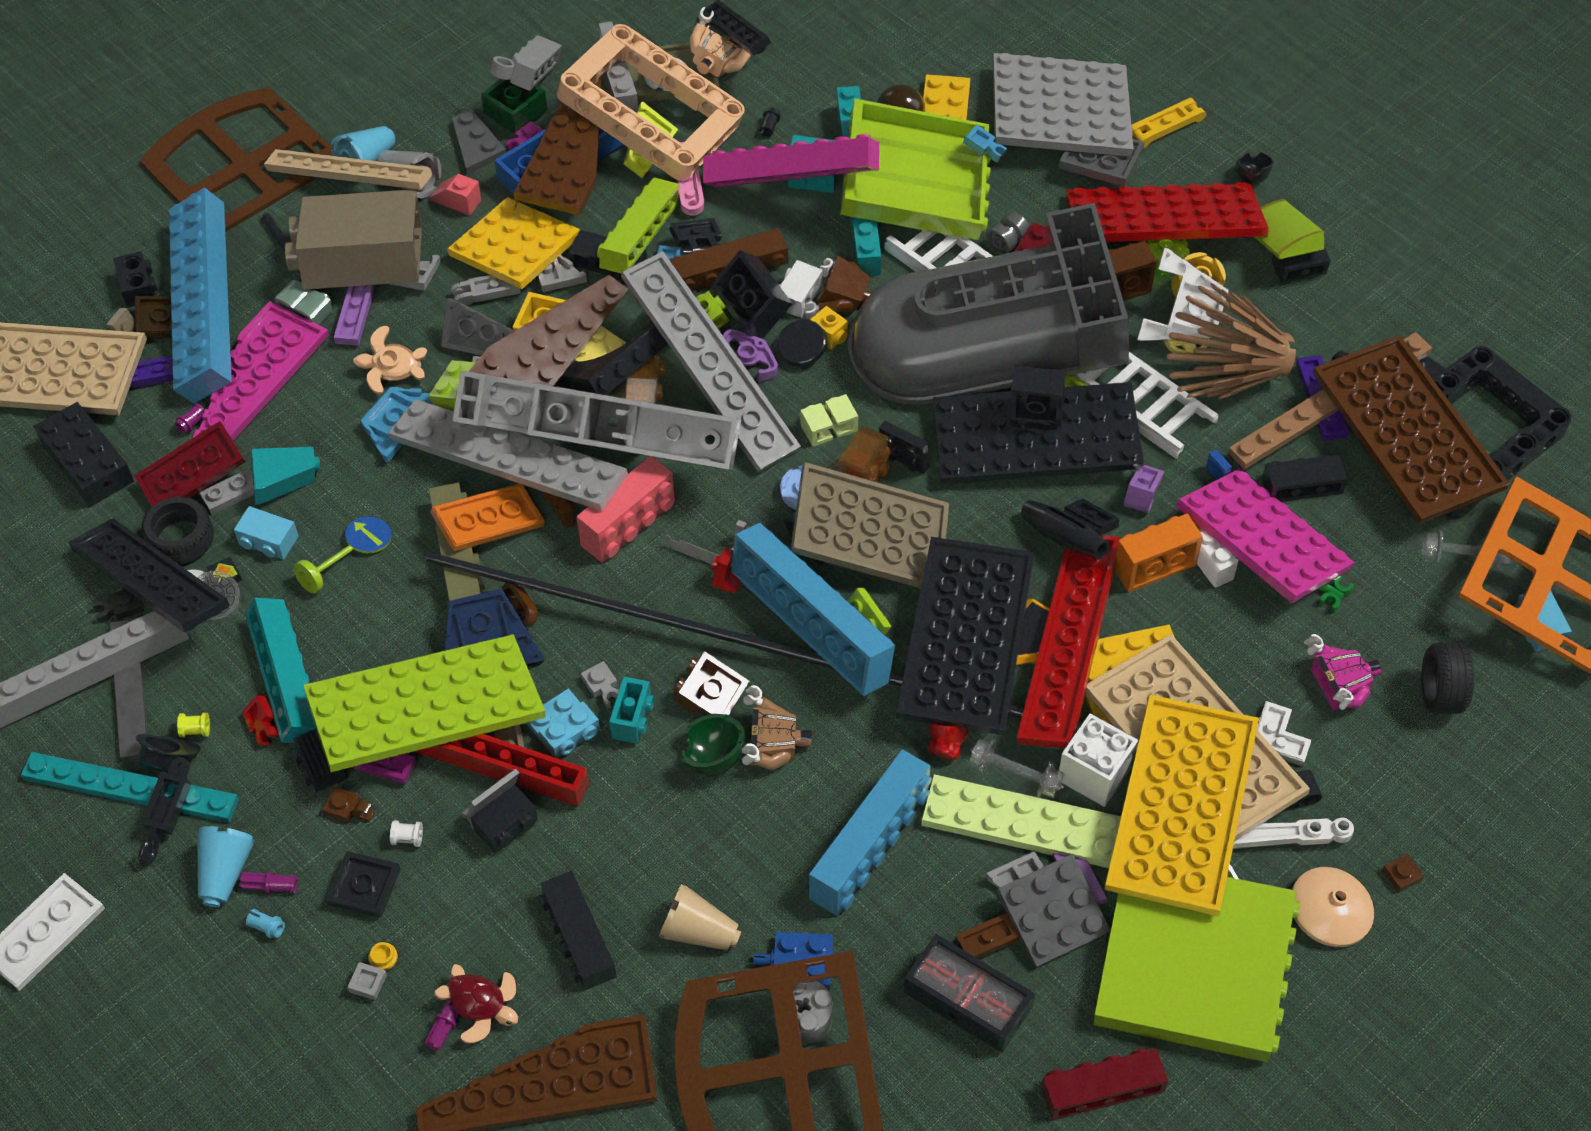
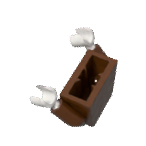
M837 256L834 262L832 259L826 258L823 261V265L820 266V269L823 270V277L826 278L817 300L819 305H816L813 301L807 302L804 314L806 319L810 320L826 306L836 313H854L860 303L863 304L872 293L866 290L870 279L869 275L864 273L854 261H846L840 256Z

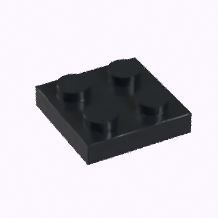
M883 421L879 427L881 453L884 457L904 464L911 471L925 474L929 468L928 442L889 422Z
M346 851L326 899L327 904L381 918L401 870L400 865Z

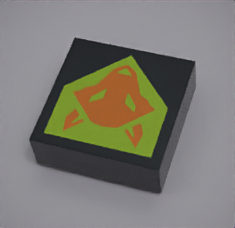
M231 557L206 567L210 577L220 576L218 583L214 584L222 589L242 580ZM222 576L231 582L225 587L219 584Z

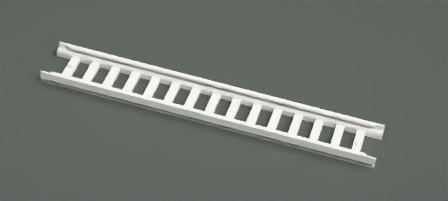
M922 230L905 245L890 235L886 238L887 242L884 247L887 252L915 272L936 268L932 263L955 244L964 250L945 266L967 262L973 256L977 259L992 257L991 254L968 238L943 234L946 238L921 257L914 251L936 234V232ZM1130 352L1128 366L1107 383L1127 382L1137 372L1146 377L1147 379L1133 391L1135 404L1156 386L1166 392L1145 412L1141 414L1136 411L1139 433L1175 459L1182 452L1184 444L1171 436V434L1186 420L1196 413L1213 423L1218 421L1219 416L1216 412L1194 397L1187 398L1189 393L1186 391L1178 392L1177 388L1179 386ZM1108 368L1073 374L1071 376L1086 385H1097L1099 383L1094 380ZM1175 399L1185 405L1163 427L1160 428L1152 422Z

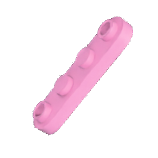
M697 169L687 180L680 181L676 179L677 184H680L679 199L681 210L690 216L698 215L704 210V197L699 169Z

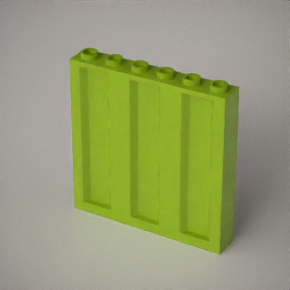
M854 99L850 113L848 138L855 139L857 135L867 134L879 142V170L844 174L840 215L979 240L981 232L986 231L988 218L984 217V215L987 214L989 201L985 200V198H987L990 184H987L986 181H988L991 168L987 167V164H989L991 158L986 152L981 156L965 145L963 141L976 125L989 132V124Z

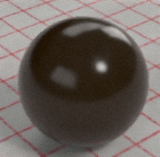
M908 85L891 86L877 100V103L925 112V103L922 96L916 89Z

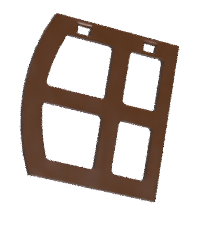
M270 87L230 97L193 114L163 135L141 158L140 163L178 203L203 188L214 194L241 177H246L262 194L225 215V232L318 178L295 174L281 183H276L260 168L275 149L288 151L298 144H303L313 154L332 156L331 150L333 148ZM280 106L284 111L278 113L275 108ZM265 107L288 131L251 153H245L216 124V122L230 116ZM197 133H202L231 164L199 183L187 186L164 162ZM320 144L324 149L318 152L314 146Z
M853 950L686 981L678 1012L674 1059L676 1085L688 1131H716L705 1100V1093L707 1091L776 1078H783L785 1080L792 1131H816L808 1075L811 1072L848 1065L855 1068L864 1123L863 1131H884ZM825 964L824 974L809 976L807 967ZM838 978L841 982L849 1040L843 1044L805 1050L802 1045L794 988L802 983ZM735 980L736 990L719 992L718 983ZM764 990L771 991L780 1047L779 1054L728 1065L701 1068V1038L707 1003L710 1000Z

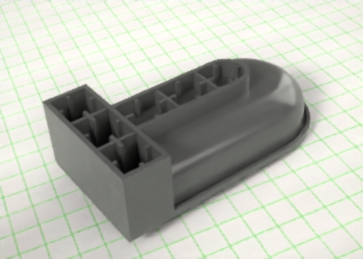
M1095 203L1046 213L1048 245L905 274L893 278L875 289L862 304L852 324L848 338L850 362L860 381L872 392L887 400L902 404L924 405L932 404L933 397L979 394L1012 387L1015 366L1057 369L1059 371H1066V376L1129 363L1128 316Z

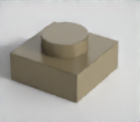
M119 308L106 324L112 331L134 332L136 330V322L126 308Z

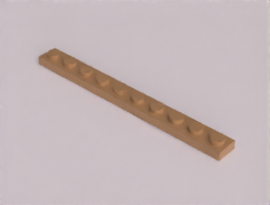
M1415 332L1403 339L1419 361L1431 354L1432 347L1418 333ZM1323 389L1229 447L1228 454L1245 470L1319 424L1322 420L1327 419L1330 415L1335 414L1338 409Z

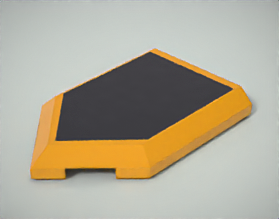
M1028 599L1026 603L1016 666L1026 663L1036 664L1050 608L1034 599Z

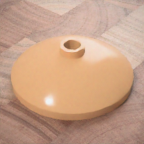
M1317 867L1303 873L1295 882L1292 890L1296 891L1295 901L1300 902L1298 918L1295 921L1310 938L1331 947H1347L1358 943L1369 932L1374 920L1373 903L1365 887L1355 877L1337 868Z

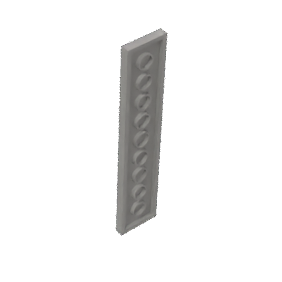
M662 251L623 271L622 279L716 413L722 416L741 419L737 443L758 473L799 451L800 444L665 253Z
M417 399L413 401L388 432L390 440L603 511L628 476L627 469L514 431L452 421L453 411Z

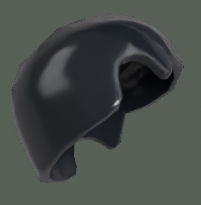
M1248 152L1242 158L1237 159L1235 168L1243 180L1259 183L1267 179L1274 161L1265 153L1260 152L1256 157H1251Z

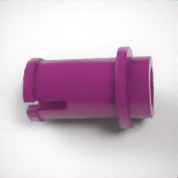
M195 404L183 416L176 418L175 427L183 434L186 432L190 433L193 430L192 427L203 419L204 412L201 413L204 408L199 404Z

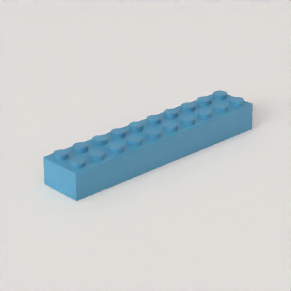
M206 188L193 193L190 197L169 209L173 390L194 404L231 383L224 202Z

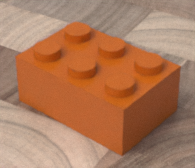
M1188 513L1179 517H1171L1159 525H1150L1138 533L1127 534L1118 541L1114 571L1128 593L1196 566L1203 536Z

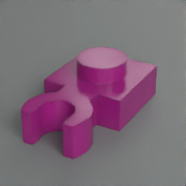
M530 121L515 132V138L506 142L507 150L510 151L542 132L543 129Z

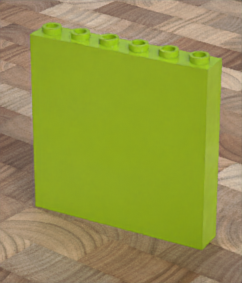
M1227 877L1219 916L1118 893L1093 1025L1269 1063L1271 1054H1277L1280 1036L1275 1035L1276 1025H1282L1284 1009L1279 1008L1280 998H1286L1288 981H1283L1284 971H1290L1292 955L1287 954L1288 944H1294L1296 928L1291 927L1292 918H1298L1300 902L1295 901L1296 891Z

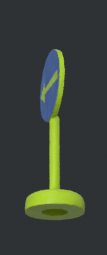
M360 517L352 521L347 526L345 532L346 542L349 546L318 567H315L307 560H300L293 567L297 580L305 590L316 594L323 588V579L320 572L353 550L368 554L385 549L390 544L392 537L391 529L385 521L375 517Z

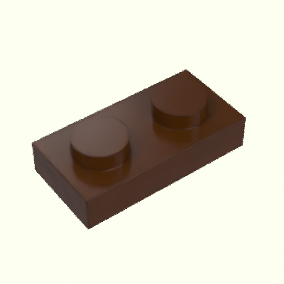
M1007 913L956 934L955 941L959 948L980 959L1019 942L1020 936Z

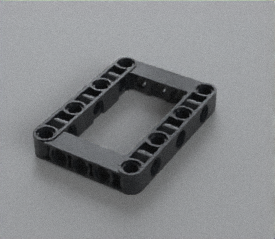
M1484 346L1473 348L1433 378L1451 405L1479 384L1531 425L1529 427L1525 426L1512 436L1496 453L1492 452L1489 454L1507 481L1560 441L1571 422V413L1566 408L1562 407L1507 364L1491 349ZM1484 499L1444 514V516L1451 519L1460 518Z

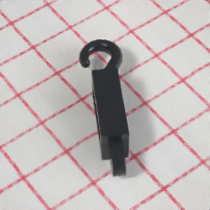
M183 757L173 760L168 773H160L141 821L145 828L150 829L149 841L144 840L138 854V861L142 866H148L155 860L161 834L172 835L192 784L187 779L190 763ZM169 784L178 786L172 798L165 796Z

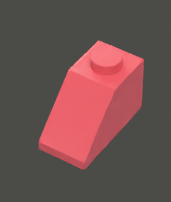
M457 174L441 182L429 197L430 201L470 216L481 202L479 182Z

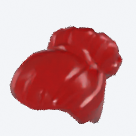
M929 724L931 741L927 745V751L930 755L941 757L943 760H957L961 752L960 745L967 738L969 730L960 729L958 726Z

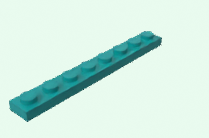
M31 752L21 773L24 781L148 806L158 780L156 777ZM169 784L165 796L168 798L174 797L178 786ZM191 785L181 813L230 823L239 798L237 794Z

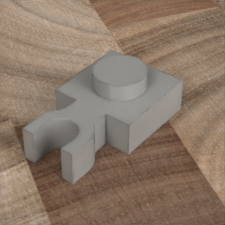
M603 661L582 672L581 679L594 698L602 694L604 705L607 709H610L611 704L608 699L611 697L617 698L619 691L614 688L618 686L616 678Z

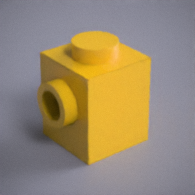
M824 307L810 319L819 324L823 329L828 342L827 348L830 350L847 339L848 321L829 307Z

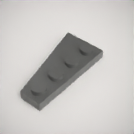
M452 298L446 300L441 347L482 356L490 345L514 332L509 327Z

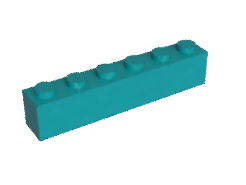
M254 598L245 612V617L281 743H294V737L303 735L305 732L308 733L316 728L303 686L309 684V677L305 673L302 654L297 646L296 633L292 629L290 613L286 608L284 599Z

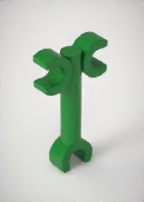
M1341 576L1336 577L1333 586L1326 583L1318 588V590L1324 593L1321 596L1319 606L1322 607L1325 602H1331L1333 604L1331 613L1333 614L1338 611L1343 597L1349 596L1354 587L1353 583H1350L1346 588L1341 587Z

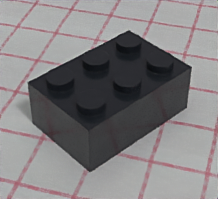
M741 250L738 251L710 285L744 333L761 339L767 335L793 304L757 256Z

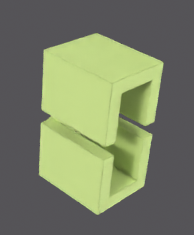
M845 394L829 399L825 405L819 403L802 409L801 427L812 447L833 440L829 430L831 428L837 438L858 431V415Z

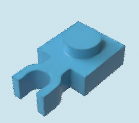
M976 125L963 141L965 145L981 156L986 152L996 163L1007 150L1003 145L996 144L994 142L996 137L979 125Z

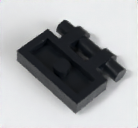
M714 218L671 223L669 228L677 247H687L680 250V256L720 245L717 242H720L722 234ZM704 243L706 244V246L698 247L697 245Z

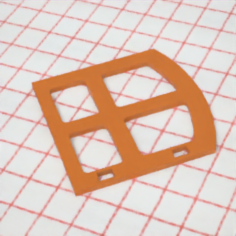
M1516 476L1462 585L1458 597L1591 674V650L1585 649L1538 620L1552 585H1557L1591 605V584L1562 567V563L1576 533L1591 540V519ZM1521 502L1531 505L1557 522L1543 555L1535 553L1507 535V531ZM1497 553L1507 556L1533 572L1532 580L1519 608L1511 606L1482 587ZM1490 601L1501 608L1500 612L1486 603ZM1563 644L1574 650V653L1571 654L1559 646Z

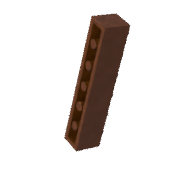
M779 228L669 259L691 292L711 287L710 285L739 250L757 256L767 270L789 264L788 246Z

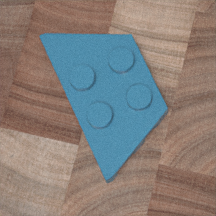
M390 387L361 419L362 427L386 462L389 463L404 445L390 440L388 432L415 399L434 405L429 398L430 393H422V389Z

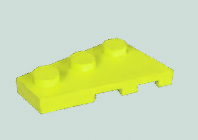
M644 102L639 104L637 114L671 137L674 136L678 130L675 126ZM628 147L624 165L643 178L652 166V163Z

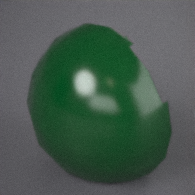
M713 713L699 717L687 725V752L685 750L682 751L681 760L685 766L700 774L717 775L727 772L742 756V749L746 745L744 727H742L739 721L729 717L728 714Z

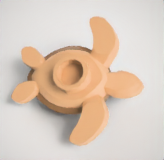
M388 326L379 327L371 336L370 345L374 355L365 353L353 359L357 367L372 369L367 374L366 381L370 389L377 394H383L384 392L381 379L400 381L410 376L418 380L425 378L424 371L420 368V360L425 358L427 349L421 347L412 352L400 344L384 345V341L390 332Z

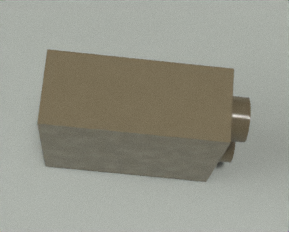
M416 189L302 197L300 216L289 217L291 242L285 244L286 264L288 271H300L303 290L419 282L422 224Z

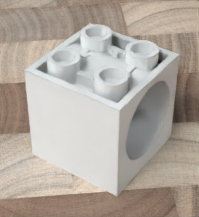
M1089 714L1062 753L1057 780L1105 807L1132 768L1138 740L1096 716Z

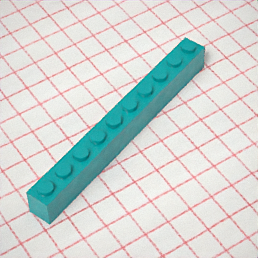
M859 86L837 87L836 108L840 137H848L850 113L854 99L861 100ZM850 217L855 263L869 276L881 275V250L877 221Z

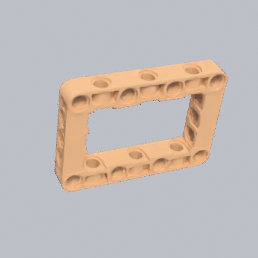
M623 24L613 26L607 34L564 72L557 89V97L561 102L671 177L680 181L689 179L703 164V155H712V152L716 151L738 128L744 114V106L741 102ZM617 60L626 61L638 70L637 72L658 86H663L673 93L674 97L695 111L698 110L707 116L708 119L681 144L595 84L598 82L599 77L605 71L608 72Z

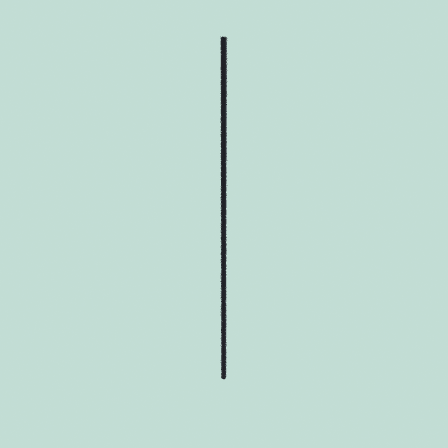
M428 552L426 556V562L834 669L817 653ZM890 673L888 683L902 687L904 676ZM1010 704L1008 715L1022 718L1024 708ZM1078 722L1076 733L1083 723Z

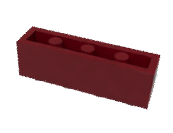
M1140 1048L1127 1056L1119 1057V1055H1112L1099 1063L1091 1064L1090 1062H1084L1071 1070L1063 1071L1062 1069L1050 1071L1046 1076H1043L1041 1090L1051 1120H1056L1163 1093L1166 1090L1168 1078L1157 1048L1151 1050Z

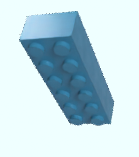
M903 749L900 751L810 872L809 900L837 917L843 909L847 910L851 906L856 890L858 888L862 889L867 884L870 878V871L874 866H880L885 858L886 853L884 852L889 845L893 847L896 844L902 827L904 825L908 826L912 822L918 805L923 806L926 803L930 794L928 788L932 780L929 777V764Z

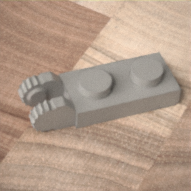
M492 275L468 279L469 281L460 282L451 287V292L455 296L454 300L466 306H470L473 302L521 293L520 288Z

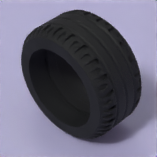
M171 497L158 502L148 510L141 527L143 539L179 565L193 562L201 557V555H204L207 549H209L214 535L207 510L198 501L188 497ZM190 521L197 524L195 529L182 539L166 541L159 538L161 532L175 522Z
M1433 643L1424 654L1421 671L1422 693L1425 704L1431 712L1436 714H1460L1471 703L1474 690V668L1471 654L1463 644Z

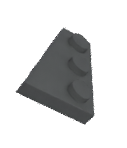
M472 109L452 117L467 174L494 162L495 159L506 153L503 145Z

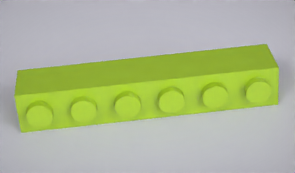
M653 178L648 185H645L641 195L635 198L632 207L626 210L622 220H618L615 229L609 232L606 241L599 245L597 257L600 258L599 268L622 274L623 271L635 264L679 204L680 184Z

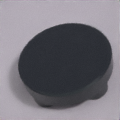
M807 319L791 322L781 331L778 338V349L783 359L787 363L802 369H807L818 361L828 347L826 335L821 326Z

